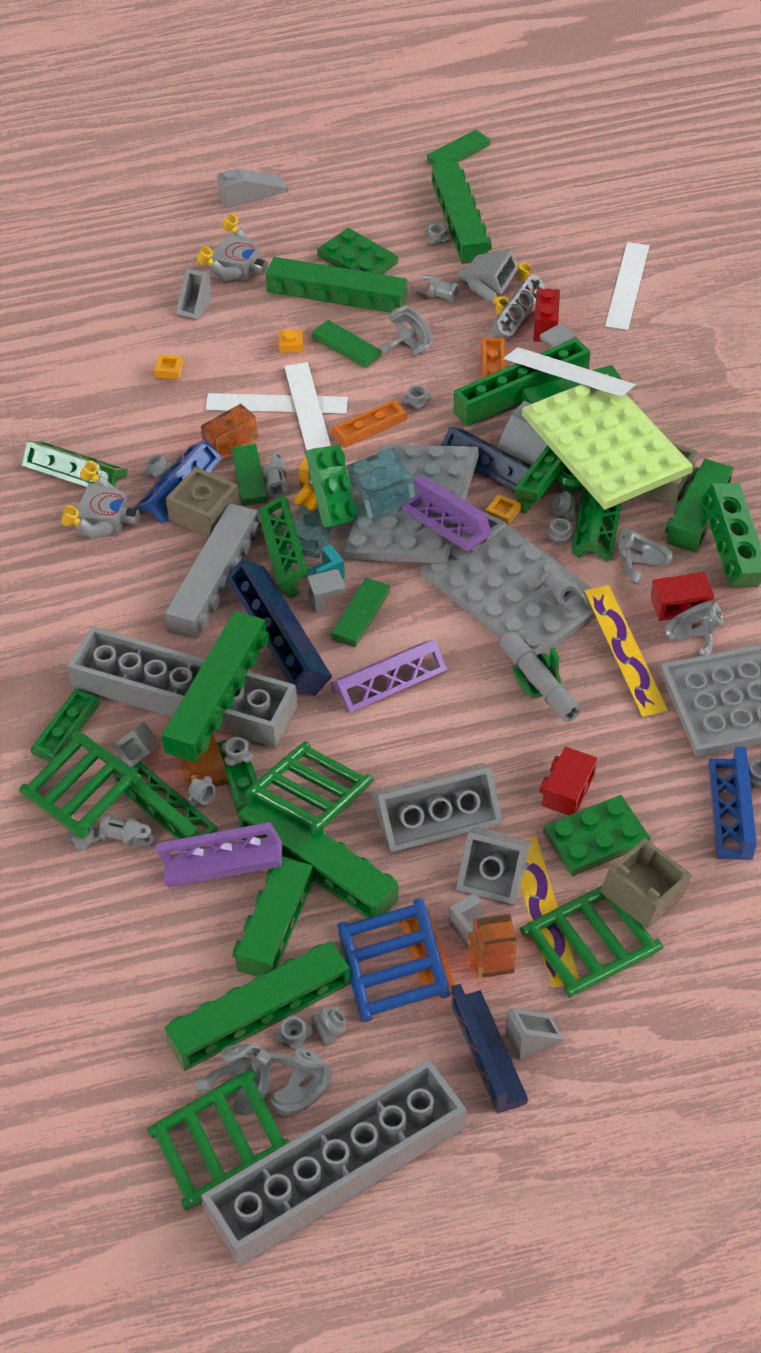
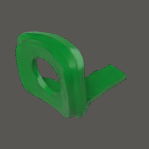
M550 648L549 656L546 653L536 655L559 684H561L559 656L556 648ZM513 665V674L523 691L533 698L543 696L526 680L522 670L517 669Z

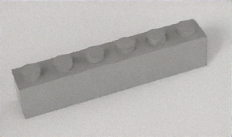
M231 503L228 504L165 612L168 632L198 639L201 631L206 630L210 615L218 609L223 592H227L230 587L227 576L243 559L244 555L249 554L254 537H258L260 534L261 522H259L258 510Z

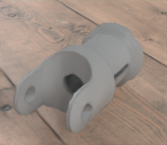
M420 275L430 280V288L428 292L416 290V292L431 298L440 297L447 299L452 304L455 303L459 295V283L450 284L443 282L441 278L435 276Z
M275 452L272 454V461L263 466V474L267 481L266 491L268 496L279 498L283 495L285 496L289 489L285 481L286 468L283 457Z
M557 566L549 568L540 579L541 585L548 587L554 593V598L570 613L572 611L566 604L574 595H579L586 601L582 591L572 581H567L562 576L561 569Z
M108 813L101 820L99 838L102 840L111 838L123 841L124 845H140L144 847L151 846L154 843V836L151 834L150 827L140 824L137 820L128 819V821L113 818Z

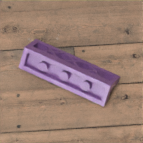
M422 474L414 479L418 494L402 504L403 510L467 552L492 534L486 513ZM422 502L427 504L426 507L415 508ZM431 514H442V517L430 518ZM447 524H459L455 528H446ZM475 534L468 540L462 538V535Z
M435 639L427 640L331 681L330 685L333 692L340 693L347 713H350L444 672L447 668ZM432 653L437 668L430 671L421 668L420 665L423 657ZM417 659L415 665L412 664V663H410L411 661H414V660ZM402 665L413 668L411 677L407 681L396 678L399 667ZM393 670L391 675L386 673L388 671ZM418 671H420V672L423 673V674L417 676ZM379 675L389 679L386 689L382 692L371 688L375 677ZM368 681L367 686L361 683ZM394 682L399 683L398 685L392 687ZM354 686L364 689L361 701L352 704L347 689ZM369 692L375 694L371 697H368Z
M270 822L157 843L156 852L165 863L164 882L168 888L282 867V841ZM263 834H267V836H268V837H266V838H261V839H260V838H257V837H254V836L263 835ZM231 840H233V841H237V842H239V843L231 844V843H227L226 841H231ZM200 846H207V847H211V848L202 849V848H198V847H200ZM178 851L181 854L170 855L169 852Z

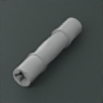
M517 632L506 634L501 639L499 646L513 661L514 666L522 670L530 683L544 696L546 704H549L564 722L574 720L580 714L581 706L569 694L563 684H559L549 669L536 657V652L525 643Z

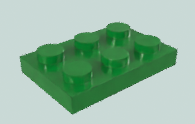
M349 227L317 248V256L340 268L384 274L398 264L397 255Z
M341 445L306 450V460L323 528L353 522L358 513V507L353 498L352 483L347 473L345 454L341 449Z
M622 795L544 825L543 833L571 877L626 855L643 839L646 838L649 842L651 839Z

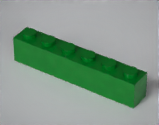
M458 161L432 164L431 183L461 264L472 263L477 255L488 253L492 249L490 237H486L485 223H481L480 210L476 209L475 197L470 195L469 182H465L464 169H460Z
M273 257L265 273L267 292L388 313H391L396 308L403 307L407 299V278L280 257Z
M578 338L540 353L547 357L589 369L591 351ZM516 363L454 390L453 413L468 427L522 403L523 389L559 380L562 377Z
M237 611L233 612L162 733L164 753L196 763L201 753L207 751L210 737L214 731L219 730L222 716L226 710H230L232 707L234 695L238 689L243 687L249 668L252 669L255 666L257 654L261 648H265L267 645L269 633L266 632L264 619Z
M256 797L238 813L240 828L270 822L282 841V857L313 865L314 882L366 918L387 913L399 900L398 883L393 876L376 869L368 859L360 858L351 852L347 845L330 838L323 829L314 834L310 831V826ZM263 834V835H258V836H254V837H257V838H260V839H261V838H266V837H268V836H267V834Z
M332 941L323 945H316L296 959H288L271 972L261 973L253 981L241 987L230 989L226 995L214 1001L203 1003L197 1010L185 1016L174 1018L168 1025L164 1026L167 1043L183 1070L187 1071L221 1053L223 1049L244 1041L286 1017L350 985V967Z

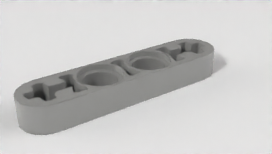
M532 275L522 282L491 325V332L495 338H505L506 340L515 333L536 303L537 288L545 289L544 283L539 277ZM533 286V292L531 293L528 290ZM519 296L524 298L527 306L520 302ZM509 310L516 314L517 320L511 317ZM505 323L507 326L504 328V330H502L503 324Z

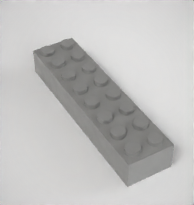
M91 627L69 662L67 669L72 688L172 717L206 659ZM248 671L243 687L238 689L234 695L232 707L223 714L222 723L218 731L237 737L243 736L244 739L276 748L297 708L296 685Z
M429 1059L202 1194L204 1212L234 1261L240 1267L466 1128L467 1109Z

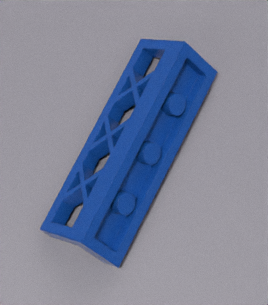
M207 439L190 445L133 509H138L140 513L150 510L160 524L167 522L169 517L166 497L195 466L210 472L222 457Z
M735 747L732 759H709L708 762L717 859L753 860L757 841L747 747ZM716 768L732 769V775L725 780L716 773ZM724 789L735 796L730 803H726L718 796ZM726 813L737 820V823L731 828L721 821V818ZM731 837L739 844L740 850L723 849V842Z

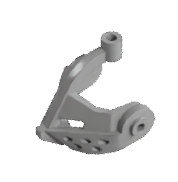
M403 306L396 308L388 316L391 322L396 325L400 337L391 343L385 342L379 348L385 355L394 346L404 341L412 349V353L416 357L418 355L421 356L427 351V348L433 344V338L427 323L412 308ZM407 321L413 329L409 330L403 323ZM417 333V336L419 338V341L417 343L413 336V334Z
M626 527L623 528L619 536L618 551L624 559V571L630 577L629 581L631 583L639 584L642 577L641 572L633 570L632 563L660 566L662 568L669 564L672 559V551ZM630 548L641 551L642 555L631 552Z
M716 600L706 601L673 617L666 623L665 631L672 642L690 637L705 636V646L703 649L698 650L700 656L709 655L713 649L712 633L723 624V614ZM704 620V624L692 628V624Z
M237 1044L223 1049L221 1052L224 1062H229V1064L212 1071L205 1078L196 1079V1091H210L212 1084L220 1077L231 1073L234 1078L246 1072L247 1066L252 1065L256 1077L254 1082L265 1101L270 1084V1066L266 1068L256 1060L257 1054L263 1048L258 1044ZM243 1088L237 1091V1097L234 1102L237 1115L254 1113Z
M298 1048L293 1057L281 1053L269 1054L265 1049H262L256 1056V1060L266 1068L273 1063L294 1067L289 1083L282 1090L274 1093L269 1101L270 1107L281 1115L295 1114L307 1109L325 1093L331 1084V1068L317 1054L308 1049ZM310 1074L315 1076L305 1087L301 1086V1083Z

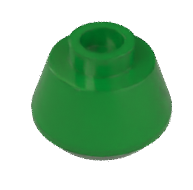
M566 465L555 478L558 487L564 492L575 493L583 487Z

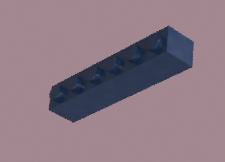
M242 559L227 576L228 582L248 615L265 620L266 632L269 633L267 647L288 682L296 685L297 691L316 696L332 678L331 673L266 568Z

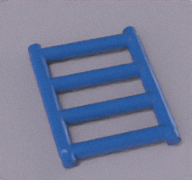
M423 898L415 899L413 905L348 924V922L342 921L337 924L345 961L350 967V981L362 1022L372 1020V1015L438 995H440V998H447L451 995ZM417 917L420 927L419 931L355 950L352 936ZM424 942L427 957L362 976L359 966L360 961ZM424 970H432L435 983L369 1003L365 988Z

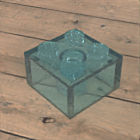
M395 447L346 465L352 488L368 519L402 507V504L416 495L412 478Z

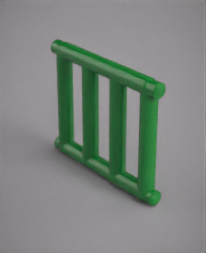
M75 731L72 735L73 740L28 785L22 784L19 791L74 835L84 839L88 835V829L133 783L138 784L142 780V775L80 731ZM81 747L89 751L45 797L38 792ZM98 759L106 763L62 809L54 804ZM115 771L123 775L79 822L71 817Z
M304 741L253 783L245 793L248 798L253 799L256 797L310 826V831L317 834L364 792L374 780L370 774L363 776L312 749L310 743ZM305 757L354 783V785L347 789L297 761ZM289 770L338 796L339 799L332 803L287 779L282 774ZM270 784H274L324 812L319 817H316L266 790V788Z
M602 886L520 927L522 935L531 938L566 986L564 987V992L569 998L663 949V944L659 939L654 941L643 925L600 892ZM606 897L642 944V947L628 953L591 904ZM581 911L617 960L602 967L566 917ZM555 923L591 973L576 980L540 930Z
M253 1069L237 1075L147 1128L148 1134L152 1138L156 1137L184 1197L181 1199L183 1209L186 1211L202 1203L201 1195L290 1143L287 1138L283 1139L254 1082L256 1077ZM243 1088L272 1145L254 1156L225 1097ZM213 1104L242 1161V1164L226 1173L196 1115ZM184 1121L213 1179L195 1190L168 1133V1130Z

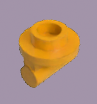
M308 483L293 501L297 506L303 505L308 510L314 511L318 507L313 485Z

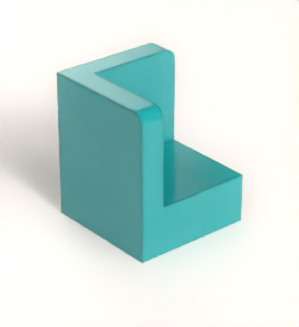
M331 544L321 548L322 563L307 569L308 575L306 577L338 569L342 580L345 579L344 560Z

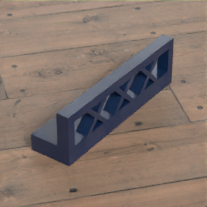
M449 427L441 445L478 447L479 456L475 469L514 490L515 486L531 467L528 463L461 428Z
M461 984L452 986V1009L496 1113L498 1114L527 1104L528 1097L481 990L465 995Z

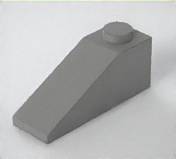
M238 168L217 174L219 197L226 208L288 192L287 186L278 175Z

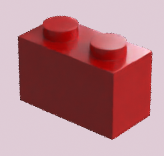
M537 288L534 342H542L540 334L558 325L560 290Z
M700 572L654 579L650 598L658 620L664 621L671 620L676 615L697 604L714 600V593L706 573Z
M565 746L561 755H556L552 761L550 777H544L541 783L539 793L543 794L542 806L568 816L577 813L596 775L597 757Z

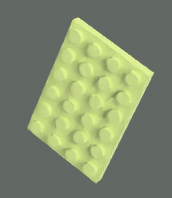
M581 384L522 408V416L604 510L692 473L693 465L627 394L621 397Z

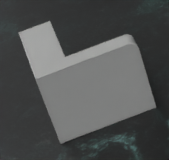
M562 323L540 334V340L550 348L577 338V335Z
M338 569L307 576L308 595L316 613L326 611L325 596L345 591V585Z
M143 722L112 746L122 760L132 767L160 746V742L146 723Z
M475 893L449 907V924L469 950L494 936L493 929L481 915L482 901Z

